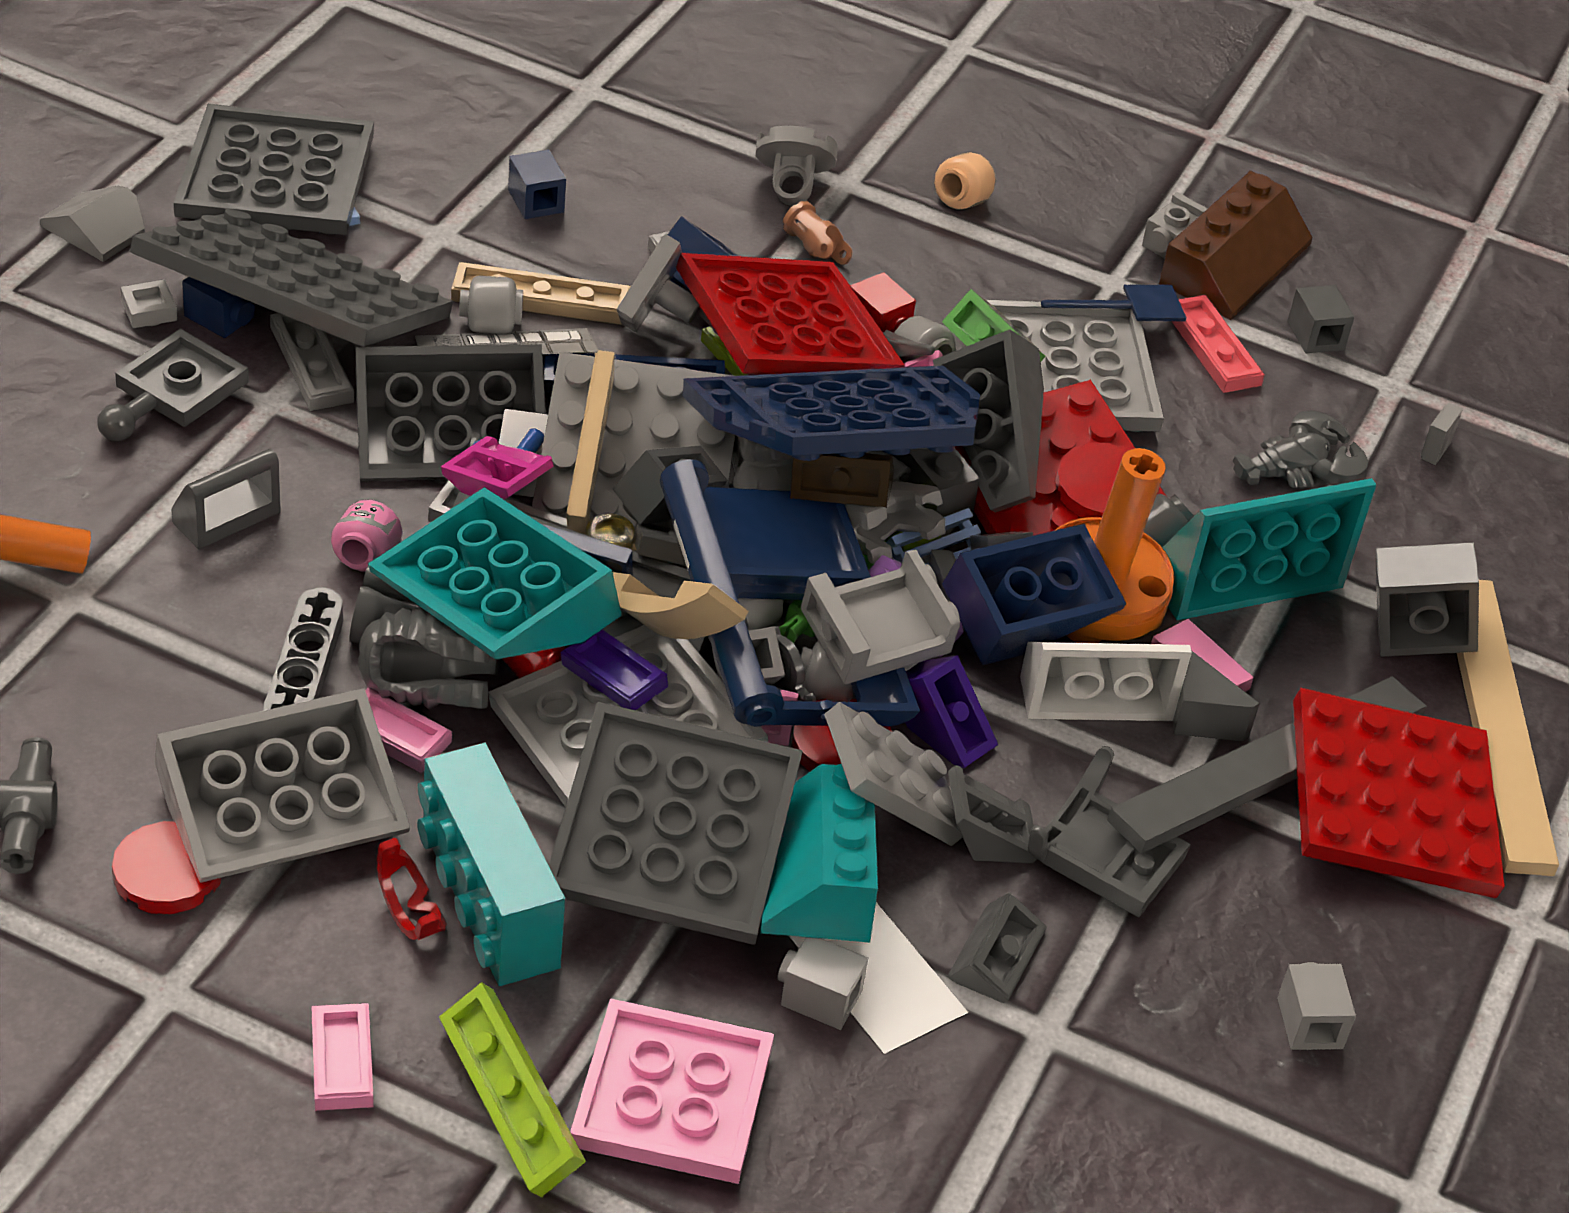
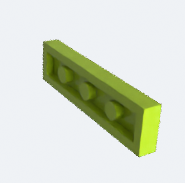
M481 982L441 1014L439 1019L528 1190L543 1197L582 1166L586 1160L496 993L492 988Z

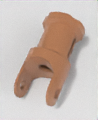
M801 201L787 211L783 219V229L789 235L797 236L803 242L804 249L810 255L821 257L822 259L832 257L841 265H845L851 260L852 248L843 240L839 229L830 221L822 220L816 214V209L811 203Z

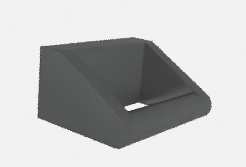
M269 448L187 484L171 508L173 524L199 550L280 513L279 459L275 451Z

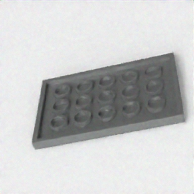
M227 209L223 214L215 216L203 215L201 219L194 221H178L177 225L170 227H153L152 231L133 235L130 253L362 347L449 318L453 305V300L440 296L439 290L433 286L421 283H407L400 280L401 275L395 271L383 268L372 269L362 265L363 260L357 256L345 253L334 254L325 250V245L319 241L296 239L287 235V229L274 224L261 225L250 220L251 216L248 213L240 210Z

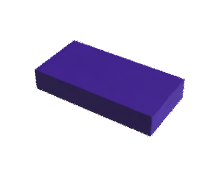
M603 629L585 642L572 644L560 652L564 667L623 708L636 711L654 696L668 688V677L665 672Z

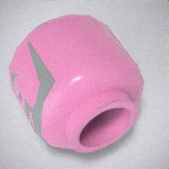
M360 500L349 506L332 530L331 544L333 551L339 560L351 569L366 572L370 561H373L401 542V523L393 510L383 503L373 500Z

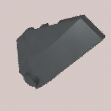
M1009 329L934 359V366H945L980 394L973 445L963 447L971 462L970 467L980 478L979 488L990 510L996 513L1035 499L1044 394L1039 348Z

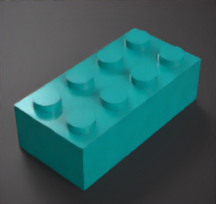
M481 743L425 758L424 782L418 783V795L424 810V817L417 820L418 833L424 848H432L436 855V869L442 886L444 888L451 887L455 894L454 903L460 924L464 928L470 926L474 934L475 953L481 967H490L499 987L560 969L565 896L487 744Z

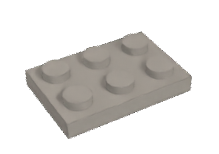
M838 702L824 714L848 784L853 793L950 846L962 838L956 823L952 793L944 776L947 773V769L942 759L930 749L924 751L910 743L901 732H891L877 724L868 713L863 711L858 713L841 702Z

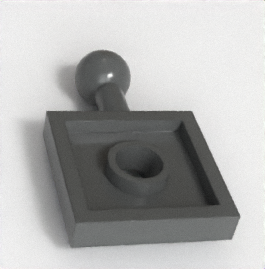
M179 329L115 372L116 387L135 399L125 406L112 404L105 407L98 415V430L103 437L110 441H123L134 432L136 421L152 409L186 427L249 382L248 367Z

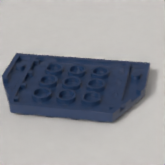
M945 366L684 378L683 397L715 429L729 432L804 461L817 460L820 458V454L837 453L843 457L860 458L866 455V451H883L892 455H906L911 452V449L927 448L935 452H952L955 450V446L973 445L980 394Z

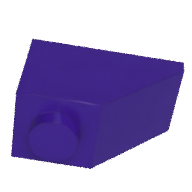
M958 655L921 661L906 671L920 712L914 718L905 722L907 728L954 766L958 765L961 768H965L999 745Z

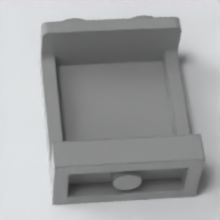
M916 549L905 552L899 569L842 586L834 587L827 573L809 577L801 605L804 616L844 685L951 653L960 628V616L956 606L952 602L947 601L937 584V578L933 569L928 564L925 565Z

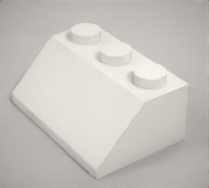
M1028 642L1020 674L1027 718L1173 721L1192 653L1190 645Z

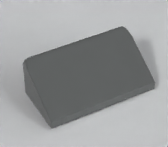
M1009 892L984 909L950 970L948 978L961 986L1001 1003L1007 1002L1047 926L1013 894Z

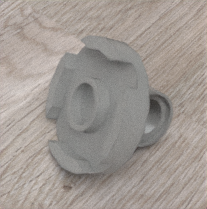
M775 126L770 128L769 136L763 135L762 132L757 134L755 157L761 163L774 169L773 188L782 203L794 206L801 201H806L812 192L814 174L829 171L836 165L838 143L833 137L827 135L825 141L814 138V129L799 126ZM790 176H798L804 180L803 187L794 194H788L781 190L782 182Z

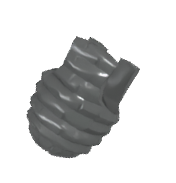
M421 607L414 610L402 608L396 614L385 612L380 619L371 622L365 628L359 644L360 656L358 658L360 675L367 687L376 690L382 698L392 696L397 703L407 701L414 707L423 705L428 710L437 707L440 703L480 709L486 708L488 703L487 681L454 678L470 674L497 675L501 659L495 660Z

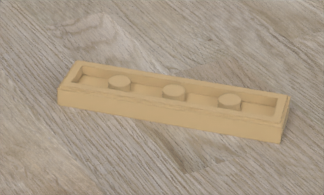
M459 262L451 288V300L460 302V291L469 290L470 283L475 276L508 277L515 281L517 289L523 290L522 311L622 325L617 307L631 286Z
M598 350V353H595L566 513L567 529L585 535L588 529L614 382L615 352Z

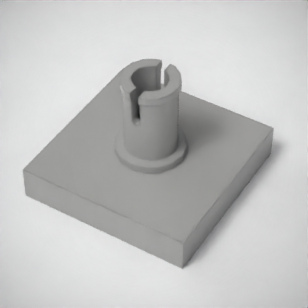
M663 235L617 307L621 324L637 333L656 303L683 319L687 324L693 320L700 309V305L692 294L670 281L677 270L675 267L682 251L680 242L669 235Z

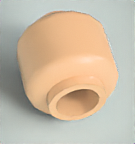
M969 152L950 157L941 163L935 173L934 184L936 193L944 204L950 208L962 210L986 201L994 191L996 178L994 169L986 158L980 154Z

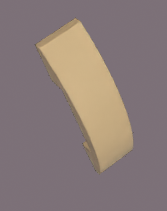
M613 572L620 608L653 632L664 637L673 639L706 637L742 622L749 612L713 584L684 581L675 598L657 595L630 574Z

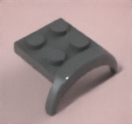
M1103 746L1096 752L1078 785L1051 822L1045 828L1039 825L1032 827L1028 839V852L1043 864L1135 916L1140 917L1184 861L1190 844L1175 837L1141 854L1107 821L1111 808L1118 804L1098 793L1114 758L1112 748Z

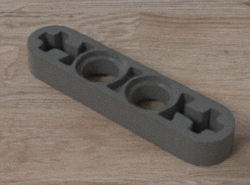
M316 587L305 591L299 597L263 705V711L320 698L343 624V600L336 591L326 587ZM319 610H323L321 624L313 622V615H316ZM305 641H315L322 645L321 648L315 651H303L296 646ZM303 676L311 680V683L303 687H292L286 684L285 681L291 677Z

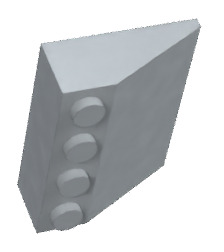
M365 688L157 734L155 766L169 812L177 825L186 852L200 883L410 832L411 827Z

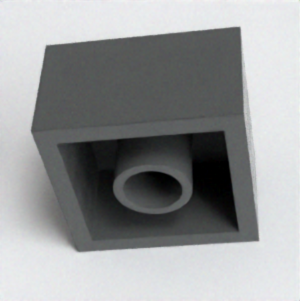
M1474 542L1376 548L1377 623L1381 657L1478 652L1479 578Z

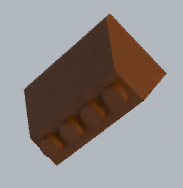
M1250 170L1168 244L1159 285H1172L1175 293L1185 298L1206 295L1221 316L1232 320L1311 244L1313 237L1287 188L1272 181L1265 175L1257 174Z

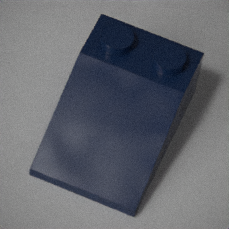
M1085 524L962 552L942 583L950 601L958 610L960 621L982 665L1025 655L1028 642H1053L1122 610L1126 605Z

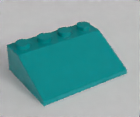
M1371 478L1200 510L1162 547L1168 555L1174 571L1173 594L1168 607L1175 619L1182 620L1343 588L1377 484Z
M485 487L368 563L371 573L495 660L583 643L622 616L613 572L610 568Z

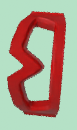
M392 838L379 844L377 871L382 893L393 919L401 932L412 940H421L446 930L447 923L438 905L433 902L424 901L430 889L417 865L405 850L400 849L401 845L398 839ZM402 866L406 867L417 886L408 901V908L415 912L429 913L417 920L416 927L403 911L391 881V875Z

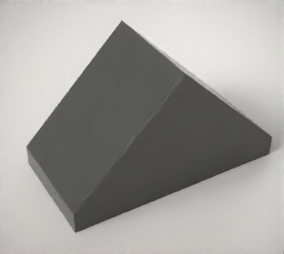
M1192 651L1173 718L1174 734L1244 741L1250 736L1260 703Z

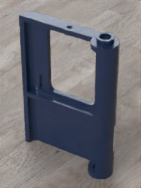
M693 459L672 463L660 475L659 482L692 582L713 584L739 603V598L803 600L808 578L827 573L834 587L871 577L845 504L790 499L791 491L707 487L709 475L706 466L702 462ZM745 619L726 630L709 635L733 714L738 722L754 727L764 725L828 726L824 714L838 702L830 700L820 702L784 701L780 689L772 685H766ZM904 667L852 682L851 686L857 702H841L858 713L861 711L868 713L881 726L900 725L911 720L920 712Z

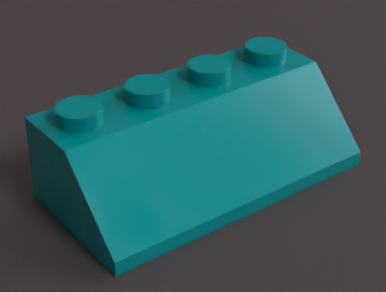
M821 764L795 782L762 913L761 933L870 943L878 892L875 804L851 791L842 764Z

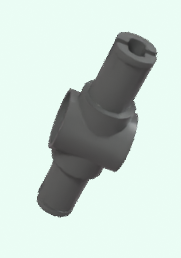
M31 737L22 742L17 770L11 774L10 780H0V828H2L5 835L0 855L1 866L5 871L14 874L26 873L32 869L37 839L44 834L45 829H54L56 825L58 790L56 781H53L49 775L53 755L52 744L40 737Z

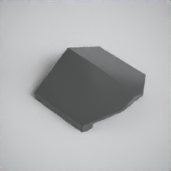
M958 765L951 768L948 774L956 823L973 860L1034 863L1037 859L1028 852V839L1034 826L1030 805L1022 799H1018L1015 802L987 785L964 774L963 769Z

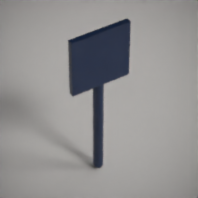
M1124 285L1123 290L1128 300L1041 301L1042 308H1132L1137 321H1186V315L1172 285Z

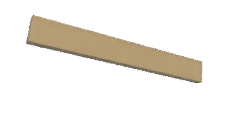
M1479 580L1478 652L1457 653L1472 726L1487 730L1504 873L1555 876L1559 866L1493 581Z

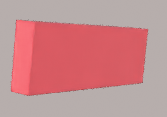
M1201 295L1178 299L1186 315V321L1171 322L1221 391L1227 393L1261 386L1265 374L1208 297Z

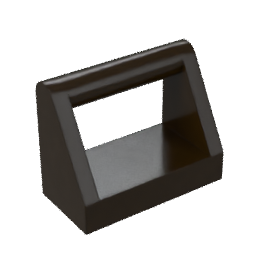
M837 453L820 454L819 459L812 461L793 458L790 499L887 508L894 476L893 458L891 455L866 453L865 456L860 458L843 457Z

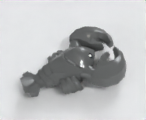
M1312 410L1299 412L1293 418L1289 428V437L1284 438L1281 435H1276L1262 442L1260 447L1265 450L1257 454V457L1250 458L1239 453L1233 459L1235 464L1233 470L1240 479L1246 480L1249 485H1258L1260 476H1276L1287 480L1292 488L1313 487L1314 481L1312 476L1330 485L1365 480L1368 468V459L1365 452L1355 442L1349 448L1351 457L1346 455L1347 447L1342 446L1335 453L1332 462L1327 460L1330 445H1336L1338 441L1345 444L1349 442L1350 435L1347 428L1337 419L1326 413Z

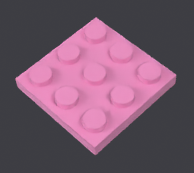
M610 999L570 1131L576 1144L581 1150L739 1184L772 1050L774 1034Z

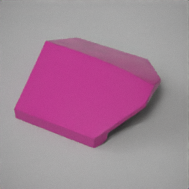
M486 436L442 465L441 471L442 475L464 494L472 496L485 487L504 500L547 472L554 465L551 456L538 455L528 450L500 445L496 438Z

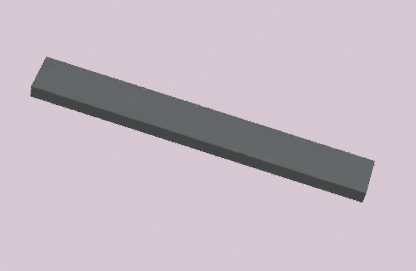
M1393 676L1347 697L1418 715H1423L1427 707ZM1294 722L1112 807L1107 821L1142 854L1297 779Z

